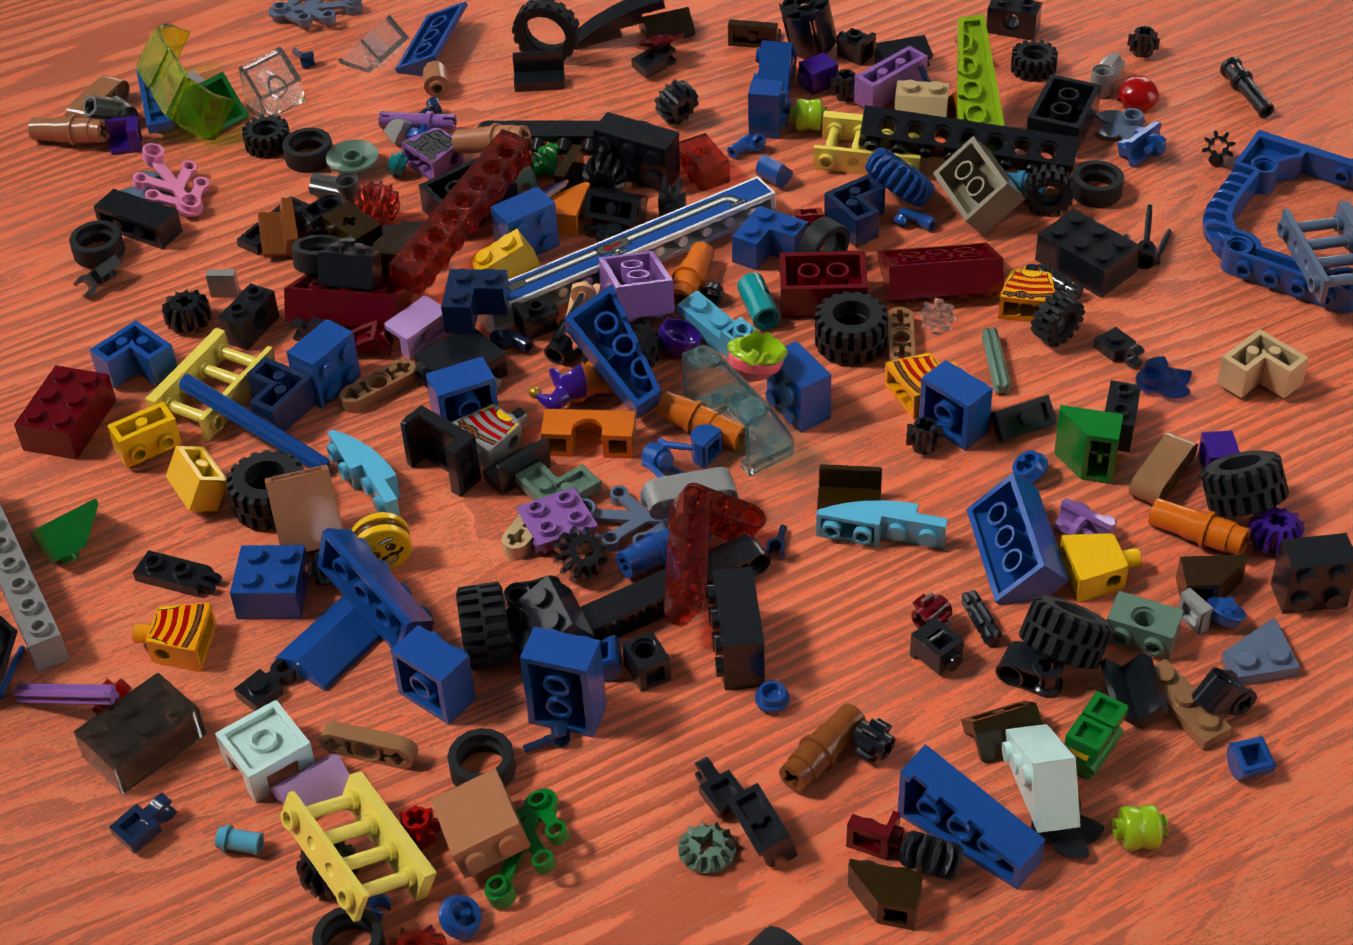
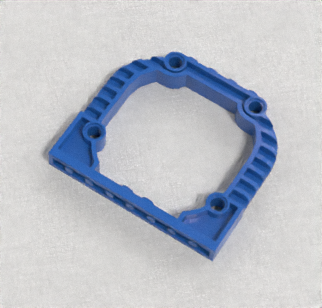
M1258 130L1234 162L1232 173L1228 175L1226 181L1222 183L1219 190L1208 202L1203 214V233L1206 240L1211 244L1212 251L1221 259V269L1230 275L1336 312H1353V285L1330 287L1326 302L1319 304L1314 293L1309 291L1308 283L1293 257L1262 247L1261 241L1255 235L1237 229L1234 223L1255 194L1271 193L1274 190L1275 183L1298 179L1301 173L1353 190V159ZM1338 267L1332 270L1324 268L1327 276L1353 273V268Z

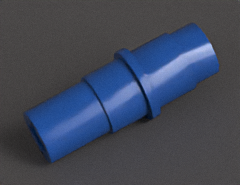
M698 515L657 533L649 532L645 535L644 539L629 545L628 548L616 554L619 569L629 579L639 574H645L655 568H665L669 565L670 561L709 542L712 536L707 521Z

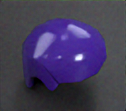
M666 318L663 324H660L658 331L660 347L668 355L676 358H685L693 354L700 346L702 335L699 334L697 328L689 321L679 318Z

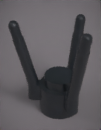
M1151 204L1147 205L1144 240L1138 243L1141 245L1138 268L1150 269L1154 265L1160 264L1161 255L1172 233L1171 229L1166 231L1158 249L1150 241L1153 208ZM1124 234L1125 237L1130 239L1129 234Z
M583 293L578 295L569 313L580 306L584 298ZM565 320L560 321L551 341L544 349L547 359L555 364H562L565 360L572 362L582 352L579 347L574 350L572 349L573 342L569 336L565 335Z

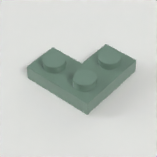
M541 461L515 474L516 484L533 501L575 487L581 498H588L602 490L601 481L583 464L558 478Z

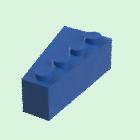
M611 284L565 316V330L629 411H635L636 419H639L658 405L661 398V389L646 356H644L637 336L631 328L623 306H621L613 284Z
M926 744L900 771L898 812L901 813L903 819L931 836L959 844L964 849V857L1017 890L1042 862L1045 839Z

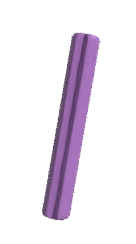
M19 683L17 688L13 689L12 696H16V702L113 705L115 699L119 698V692H116L115 686L111 684Z

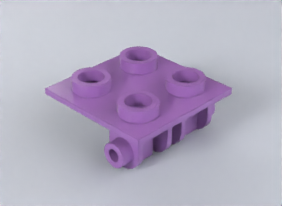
M575 487L516 507L534 539L532 545L536 553L542 552V554L553 550L556 542L561 543L559 536L563 532L569 533L572 527L576 526L580 531L585 527H590L591 534L596 533L595 528H598L596 521Z

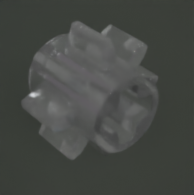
M935 298L934 304L924 302L925 307L918 314L923 322L921 328L931 329V334L940 335L941 329L950 332L953 320L957 319L951 311L954 306L952 304H944V300Z

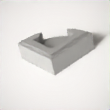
M396 118L387 124L384 132L393 144L401 146V142L405 140L412 123Z

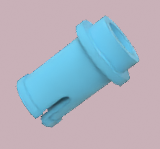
M227 824L226 827L220 826L215 837V847L221 848L223 853L233 850L258 856L262 851L264 843L263 833L234 829V826L231 824Z

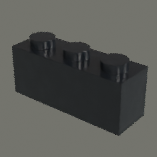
M112 189L93 206L97 220L115 223L120 228L122 236L160 249H164L183 232L178 210L117 189Z

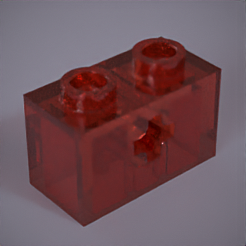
M706 133L679 141L680 169L686 172L690 182L695 183L701 192L730 182L729 160Z

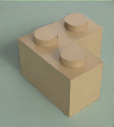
M1259 329L1222 356L1217 384L1240 398L1259 384L1286 398L1303 384L1309 357Z

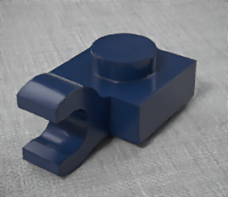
M160 793L144 809L135 804L111 824L109 829L113 836L135 854L162 831L159 823L171 820L177 812L170 806L172 803L171 799L164 793Z

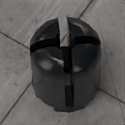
M784 0L782 4L779 2L788 42L793 43L798 57L808 59L816 56L814 41L818 43L821 53L827 54L836 44L837 34L829 0Z

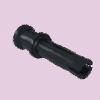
M1238 57L1226 59L1220 67L1222 76L1230 80V85L1234 90L1240 91L1261 118L1269 117L1274 112V105L1269 102L1253 82L1252 73L1243 68L1242 61Z

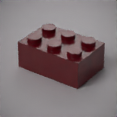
M865 251L780 253L781 316L815 315L816 308L819 304H822V300L831 298V295L836 293L842 294V292L846 291L855 293L856 291L864 295L868 294Z
M55 365L14 423L22 449L24 451L77 460L116 401L109 374Z

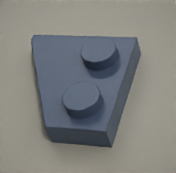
M1276 619L1269 620L1225 650L1221 658L1224 669L1233 670L1238 676L1237 680L1242 685L1298 676L1300 666Z

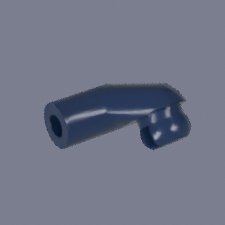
M512 329L494 330L489 335V340L501 350L517 348L524 353H528L533 347L532 340Z

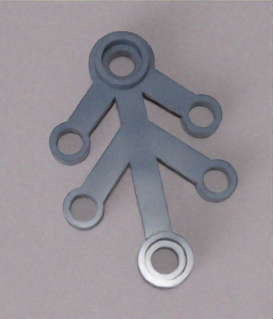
M289 0L286 3L282 1L274 3L268 12L269 16L276 23H285L290 20L297 23L300 27H309L312 25L311 17L322 21L325 25H331L336 22V15L333 10L344 9L345 14L355 16L363 12L362 0L324 2L326 0Z
M621 485L611 488L610 501L615 506H624L628 511L596 509V505L592 500L581 498L595 521L624 523L616 529L602 534L601 541L602 544L608 545L607 550H605L608 552L618 550L622 539L647 524H655L656 526L647 532L635 534L633 543L644 539L645 535L649 532L657 533L667 527L676 526L693 518V515L665 520L653 519L646 509L648 507L643 491L640 494V504L628 493V489Z

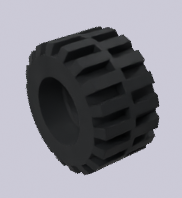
M849 291L842 292V294L836 293L831 295V298L822 300V304L817 306L815 312V346L818 347V352L821 355H825V358L829 361L835 360L837 364L846 363L848 366H854L857 363L862 365L866 364L868 360L874 361L877 359V356H881L884 348L887 346L888 313L885 305H881L882 302L878 298L873 299L872 295H864L856 291L855 293H849Z
M263 450V453H252L250 457L240 459V464H234L231 468L232 473L227 475L226 485L234 515L238 518L239 522L242 525L247 524L248 528L253 530L260 528V531H267L271 528L276 530L265 478L304 470L301 461L298 458L294 459V455L290 453L283 454L281 450H276L275 452Z
M1252 450L1230 454L1211 462L1200 472L1208 509L1217 512L1219 516L1238 517L1260 513L1280 504L1287 499L1289 494L1282 459L1276 452Z
M496 581L458 587L456 601L464 651L470 657L471 670L511 664L513 654L503 588L500 583Z
M1036 595L1021 626L1019 637L1034 650L1056 661L1077 668L1096 669L1099 667L1114 628L1103 617L1080 605L1054 596Z

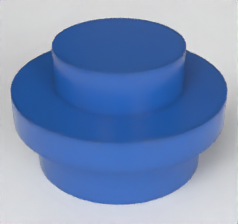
M766 681L756 691L755 702L757 707L764 712L778 713L788 706L789 693L782 683Z

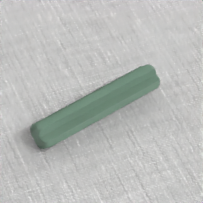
M994 327L991 329L985 328L982 331V341L993 388L998 395L1002 393L1007 394L1010 392L1011 383L998 330Z

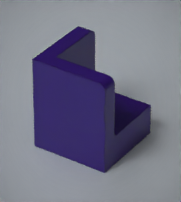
M137 116L107 119L106 125L110 135L111 155L142 152L143 136Z

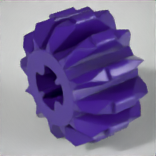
M1275 506L1266 511L1253 514L1249 521V529H1251L1250 541L1253 544V549H1262L1264 556L1271 553L1277 557L1281 540L1302 538L1305 530L1304 522L1299 519V513H1289L1288 506L1284 509H1278Z

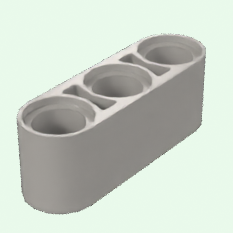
M724 467L654 478L646 482L642 489L650 516L656 520L726 509L733 506L739 498L731 473Z

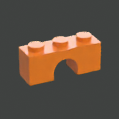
M545 409L541 439L544 438L549 442L550 456L573 457L577 444L586 440H594L602 444L603 457L634 458L637 434L635 411Z

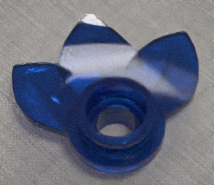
M1158 356L1149 359L1145 363V367L1136 375L1135 384L1141 385V390L1147 393L1157 392L1168 398H1184L1190 395L1191 392L1186 385L1191 379L1192 371L1168 367V361L1165 356Z

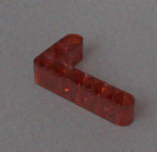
M694 482L688 483L670 504L664 612L672 624L680 627L687 626L706 605L709 534L728 541L746 533L755 536L766 524V516L759 507Z

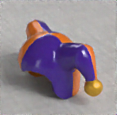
M589 360L586 364H578L574 369L565 374H561L557 368L549 369V375L555 387L552 394H543L537 386L529 389V396L537 399L546 409H562L571 402H585L594 396H611L615 393Z

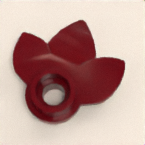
M684 33L675 36L669 34L666 36H653L640 41L637 44V48L640 50L644 49L645 51L653 49L656 52L667 44H673L683 39Z

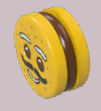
M386 512L370 514L360 519L352 528V531L358 538H363L369 544L371 552L378 560H383L390 569L402 565L412 552V541L408 525L403 518L396 514Z

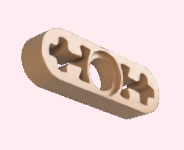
M895 307L888 312V362L900 359L899 354H904V358L916 355L914 315L908 308ZM898 321H903V326H898ZM906 338L908 341L897 342L894 339Z
M410 359L396 360L344 387L340 391L343 410L348 413L361 412L413 385L417 381L414 374L415 363ZM378 383L386 384L382 388H372L373 385Z
M336 721L328 722L319 737L320 745L330 753L399 769L410 768L419 751L416 743L407 737Z

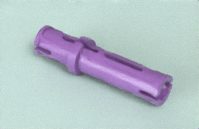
M380 111L379 116L382 117H378L380 128L386 127L390 121L396 118L411 122V127L421 128L422 123L427 124L426 129L441 128L442 130L455 131L456 126L454 125H457L456 114H434L433 111H427L426 113Z

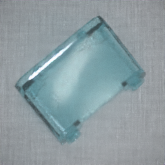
M701 345L682 353L684 396L694 401L701 400L705 402L707 407L721 412V414L726 412L733 420L745 425L746 455L741 458V468L749 476L792 456L794 453V437L767 402L715 349Z

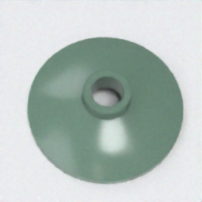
M348 140L334 145L327 152L326 163L330 169L338 173H359L371 168L377 162L379 155L375 145L368 141Z

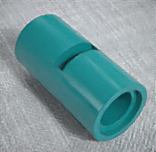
M748 273L742 276L737 283V289L753 325L758 330L772 329L779 323L781 315L763 276L759 273Z

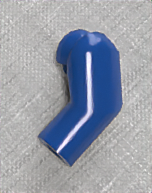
M760 133L744 135L728 147V155L735 159L743 152H759L765 147L766 138Z
M908 208L899 209L897 211L898 214L894 217V222L901 227H906L908 222L911 221L928 231H932L937 223L935 218L926 213Z

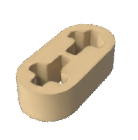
M520 514L502 536L503 553L506 557L514 560L526 557L534 549L532 545L534 539Z

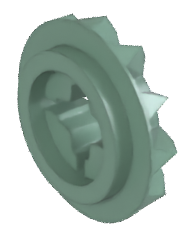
M702 821L697 827L688 826L687 832L680 836L678 853L683 864L689 869L699 873H715L723 870L733 861L736 853V841L731 836L730 829L721 828L718 822L714 825H706ZM712 839L713 847H709L701 855V844H705L707 840Z

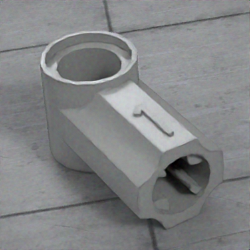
M1111 53L1109 56L1104 57L1100 64L1092 67L1090 82L1102 85L1100 98H1108L1112 95L1113 85L1124 70L1125 61L1121 59L1120 54Z

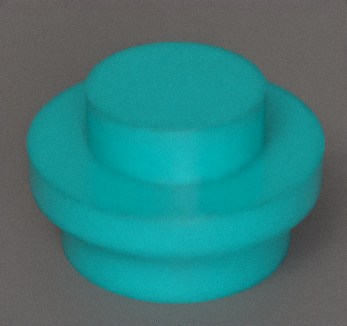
M399 151L397 155L392 153L387 164V168L391 169L389 175L394 176L396 174L401 177L409 158L403 155L404 152Z

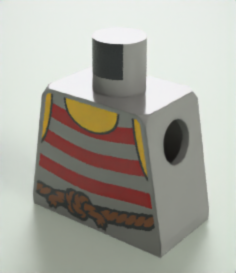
M491 404L452 423L475 435L479 464L486 469L518 451L523 446L522 426L527 424L529 419L522 408H517L508 414L496 404Z

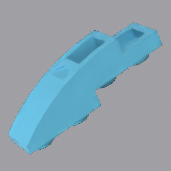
M695 291L677 305L676 312L697 328L699 334L702 335L701 341L727 358L729 352L727 349L728 342L734 338L751 334L755 330L742 317L733 320L699 291Z
M336 430L328 431L330 444L326 445L327 452L332 462H338V470L343 481L349 480L354 490L363 488L367 496L372 495V502L377 513L386 512L400 516L397 498L400 497L397 475L391 466L376 451L358 439Z
M885 500L849 502L818 509L816 514V536L879 547L880 540L883 538L944 549L948 518L918 513L919 504Z

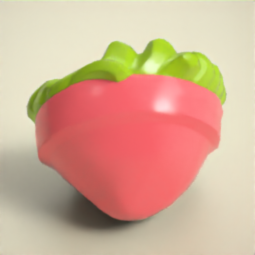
M757 329L751 334L734 338L727 344V349L729 350L728 363L747 382L761 381L779 372L788 354V350L782 342L773 337L769 332L761 334Z

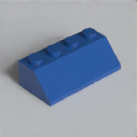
M1012 473L966 509L995 603L1003 605L1032 601L1036 595L1050 596L1070 581L1038 488Z
M327 528L322 531L317 566L391 649L418 625L429 632L432 631L434 620L431 612L425 606L418 604L412 597L410 589L404 583L398 582L392 575L389 566L383 560H378L371 552L369 544L363 538H358L351 529Z

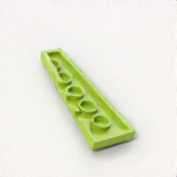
M985 15L959 17L957 21V119L1005 126ZM988 145L989 149L993 151L999 150L995 145Z

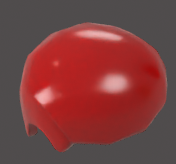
M1142 75L1133 76L1123 82L1118 92L1117 100L1121 99L1123 108H1135L1140 111H1146L1156 104L1159 93L1157 87L1149 78Z

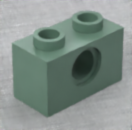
M1118 591L1107 617V621L1114 628L1109 642L1146 653L1150 656L1169 660L1180 633L1184 610Z

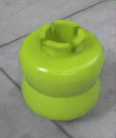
M797 99L796 107L791 106L790 123H796L795 128L798 131L808 129L820 131L823 123L824 111H827V107H822L820 99Z
M1153 804L1139 807L1123 806L1119 809L1118 818L1113 817L1112 826H1116V829H1112L1115 841L1120 840L1122 847L1127 851L1141 848L1157 849L1162 844V838L1168 837V828L1164 829V826H1168L1167 817L1165 814L1160 815L1158 808Z

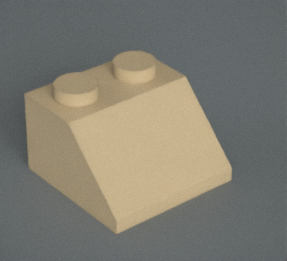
M897 80L894 110L947 117L949 83Z

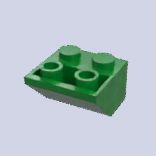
M1060 405L1054 454L1081 480L1112 485L1123 414Z

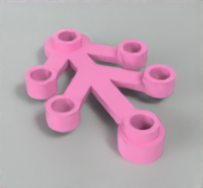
M156 143L144 145L142 149L143 161L147 166L154 167L163 180L150 177L143 172H137L132 178L133 187L144 190L149 186L173 193L175 197L161 194L156 189H148L145 192L144 199L175 207L180 214L186 217L200 215L203 212L201 196L209 191V180L205 177H196L193 181L191 193H187L184 190L189 178L196 175L197 164L191 160L183 161L181 163V171L176 179L163 161L164 148Z

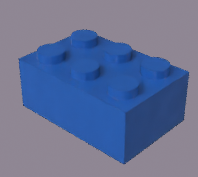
M534 626L520 656L529 723L550 728L553 722L563 720L567 722V729L570 730V733L594 738L606 709L600 640Z

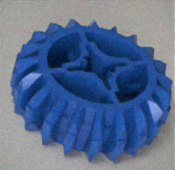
M877 148L870 155L865 165L866 171L872 178L913 206L922 207L930 199L935 189L934 184L926 176L887 149Z

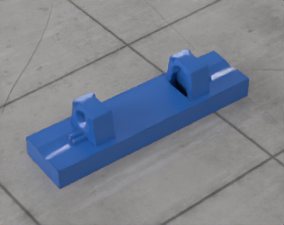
M157 65L137 69L136 72L149 134L175 129L162 66Z

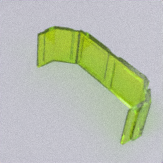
M169 23L162 24L157 28L155 27L137 62V71L146 86L151 89L155 101L168 119H172L180 127L195 136L216 140L235 100L212 93L187 75L178 58L191 33L190 31Z

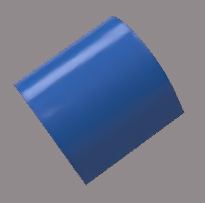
M765 154L761 155L756 165L757 176L778 187L785 186L793 175L791 169Z
M704 424L692 430L691 444L695 445V450L691 451V456L694 464L704 469L722 453L721 429L713 425Z
M615 635L600 641L604 682L613 681L622 673L621 642Z
M1263 736L1229 743L1226 752L1227 762L1236 780L1269 774L1275 771V762Z

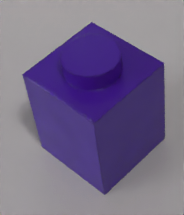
M826 53L800 61L799 73L797 75L800 86L812 95L830 89V78H836L838 64Z

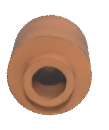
M431 61L423 69V83L427 94L439 97L446 94L449 90L447 68L439 61Z

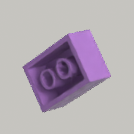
M654 251L598 258L601 291L613 284L629 322L637 320L638 317L650 316L652 318H661L668 313H675L673 280Z

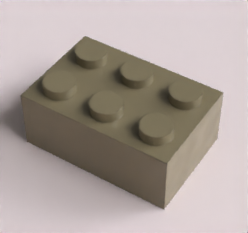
M974 136L933 172L964 220L983 236L1025 199L992 152Z

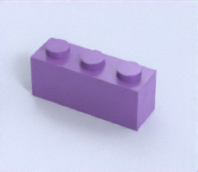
M909 45L855 76L854 102L862 107L865 105L883 107L892 102L896 96L897 80L924 82L918 67L924 65L927 71L928 56Z

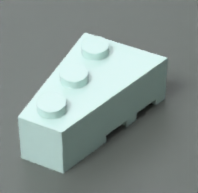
M1047 724L1006 729V742H1002L1003 759L1005 763H1009L1037 833L1080 827L1075 756Z

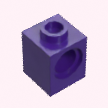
M1232 430L1201 432L1197 455L1202 470L1205 466L1219 458L1240 452Z

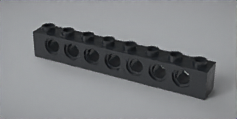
M865 105L858 146H864L868 150L884 148L892 153L921 155V158L938 157L946 161L963 146L962 141H968L974 136L987 149H989L988 145H995L999 148L998 151L989 150L1004 170H1025L1026 173L1030 172L1033 174L1034 168L1037 167L1040 171L1041 165H1046L1047 169H1051L1052 164L1056 165V170L1061 166L1065 168L1064 174L1066 172L1071 174L1075 166L1078 137ZM890 129L893 134L887 135L881 130ZM916 133L920 138L913 139L908 134ZM942 137L946 140V142H937L935 138ZM1015 149H1022L1026 154L1020 155L1015 152ZM1041 153H1048L1052 158L1046 159Z

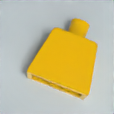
M1111 533L1061 535L1059 552L1077 602L1123 589L1126 586L1128 569L1138 568L1142 565L1139 549L1121 550L1115 535Z

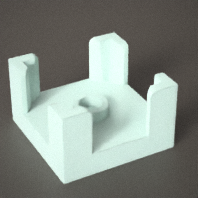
M277 700L215 733L223 760L229 768L235 765L241 772L246 789L255 803L266 798L271 793L266 777L294 761H297L299 771L315 763L309 740Z

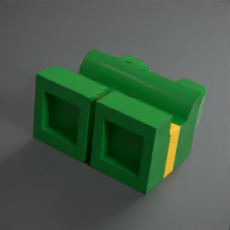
M1099 691L1095 692L1082 711V714L1079 715L1065 736L1064 745L1076 758L1077 775L1085 779H1090L1092 775H1096L1123 735V729L1120 725L1127 716L1129 708L1128 705Z

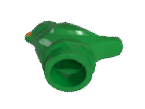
M546 142V146L540 147L537 153L533 152L525 157L527 163L532 167L535 176L541 177L544 174L554 178V174L558 169L557 161L560 147L558 143Z

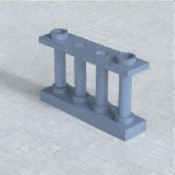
M1349 201L1338 202L1336 214L1332 218L1296 222L1289 209H1283L1281 221L1277 224L1278 236L1283 238L1308 283L1309 291L1314 293L1319 304L1326 302L1330 287L1353 285V273L1327 276L1324 268L1353 265V206ZM1334 229V231L1338 232L1339 236L1307 240L1303 233ZM1344 247L1348 249L1350 254L1317 258L1313 250Z

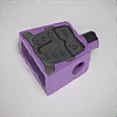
M433 128L401 142L403 155L409 157L406 165L429 180L462 165L464 161L463 153H456L453 149L452 135L441 128Z

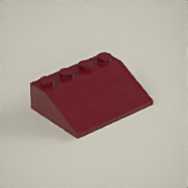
M987 242L877 251L886 295L890 300H894L896 304L910 303L911 299L922 298V301L934 302L940 300L939 297L951 296V299L960 300L968 298V294H979V297H994L996 292H1002L1004 287L1003 257Z
M305 274L284 288L285 322H293L294 318H302L310 322L313 317L339 321L340 325L349 326V329L353 330L378 319L385 327V322L410 305L417 286V278L382 276V285L373 290L318 286V274Z

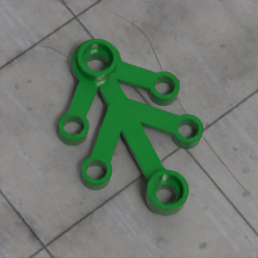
M547 788L538 789L530 793L526 797L523 806L516 810L520 821L523 822L522 826L531 845L528 849L532 855V864L537 873L543 875L555 869L556 860L552 852L544 848L536 834L539 823L543 822L545 824V833L552 845L564 844L570 837L566 824L556 817L558 797L553 790ZM527 849L507 858L499 874L492 876L486 882L485 896L493 908L503 909L515 901L517 890L512 880Z

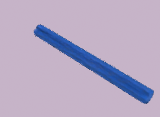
M185 374L179 380V388L284 453L294 455V459L298 458L307 467L313 468L327 464L329 468V458L194 376Z

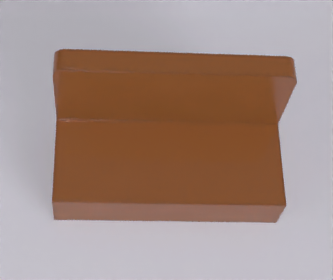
M281 197L280 212L258 213L262 253L265 258L293 257L292 244L298 240L292 197Z

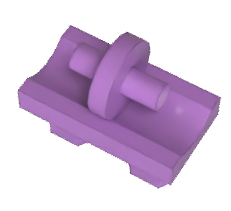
M1066 498L1062 500L1060 514L1054 528L1067 535L1114 534L1117 520L1108 515L1102 516L1090 510L1088 505L1080 501L1076 503Z

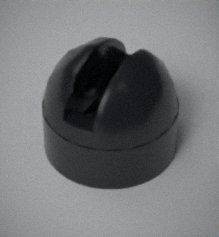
M714 281L705 284L700 293L717 306L723 299L724 289L720 283Z

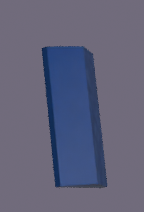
M466 1L428 14L395 68L397 73L423 76V69L426 64L436 61L468 6Z
M343 595L279 653L275 660L282 658L287 669L294 667L297 675L325 691L382 637Z

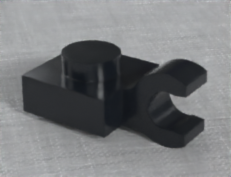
M670 44L663 46L656 52L653 49H649L631 58L632 67L645 78H648L677 62L676 58L670 55L676 49Z
M114 254L90 273L80 276L73 284L74 286L80 283L87 284L88 291L82 296L88 298L97 290V281L101 279L105 283L118 274L114 269L122 262Z
M1114 327L1094 338L1093 347L1113 362L1122 359L1132 369L1143 365V361L1137 356L1144 353V348L1136 344L1133 338L1119 328Z
M707 756L695 762V766L699 770L695 772V777L701 784L699 785V794L718 819L732 812L727 799L743 791L744 788L730 770L720 774Z

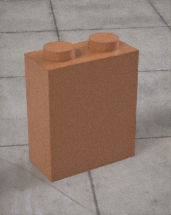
M327 464L265 478L280 545H305L308 556V551L320 549L322 531L327 528L343 529Z
M496 768L431 799L451 855L465 879L531 847L510 795Z

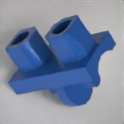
M1154 121L1147 127H1139L1134 131L1130 139L1123 138L1118 142L1119 156L1128 158L1129 166L1136 167L1150 156L1158 157L1165 152L1166 138L1160 135L1161 122Z

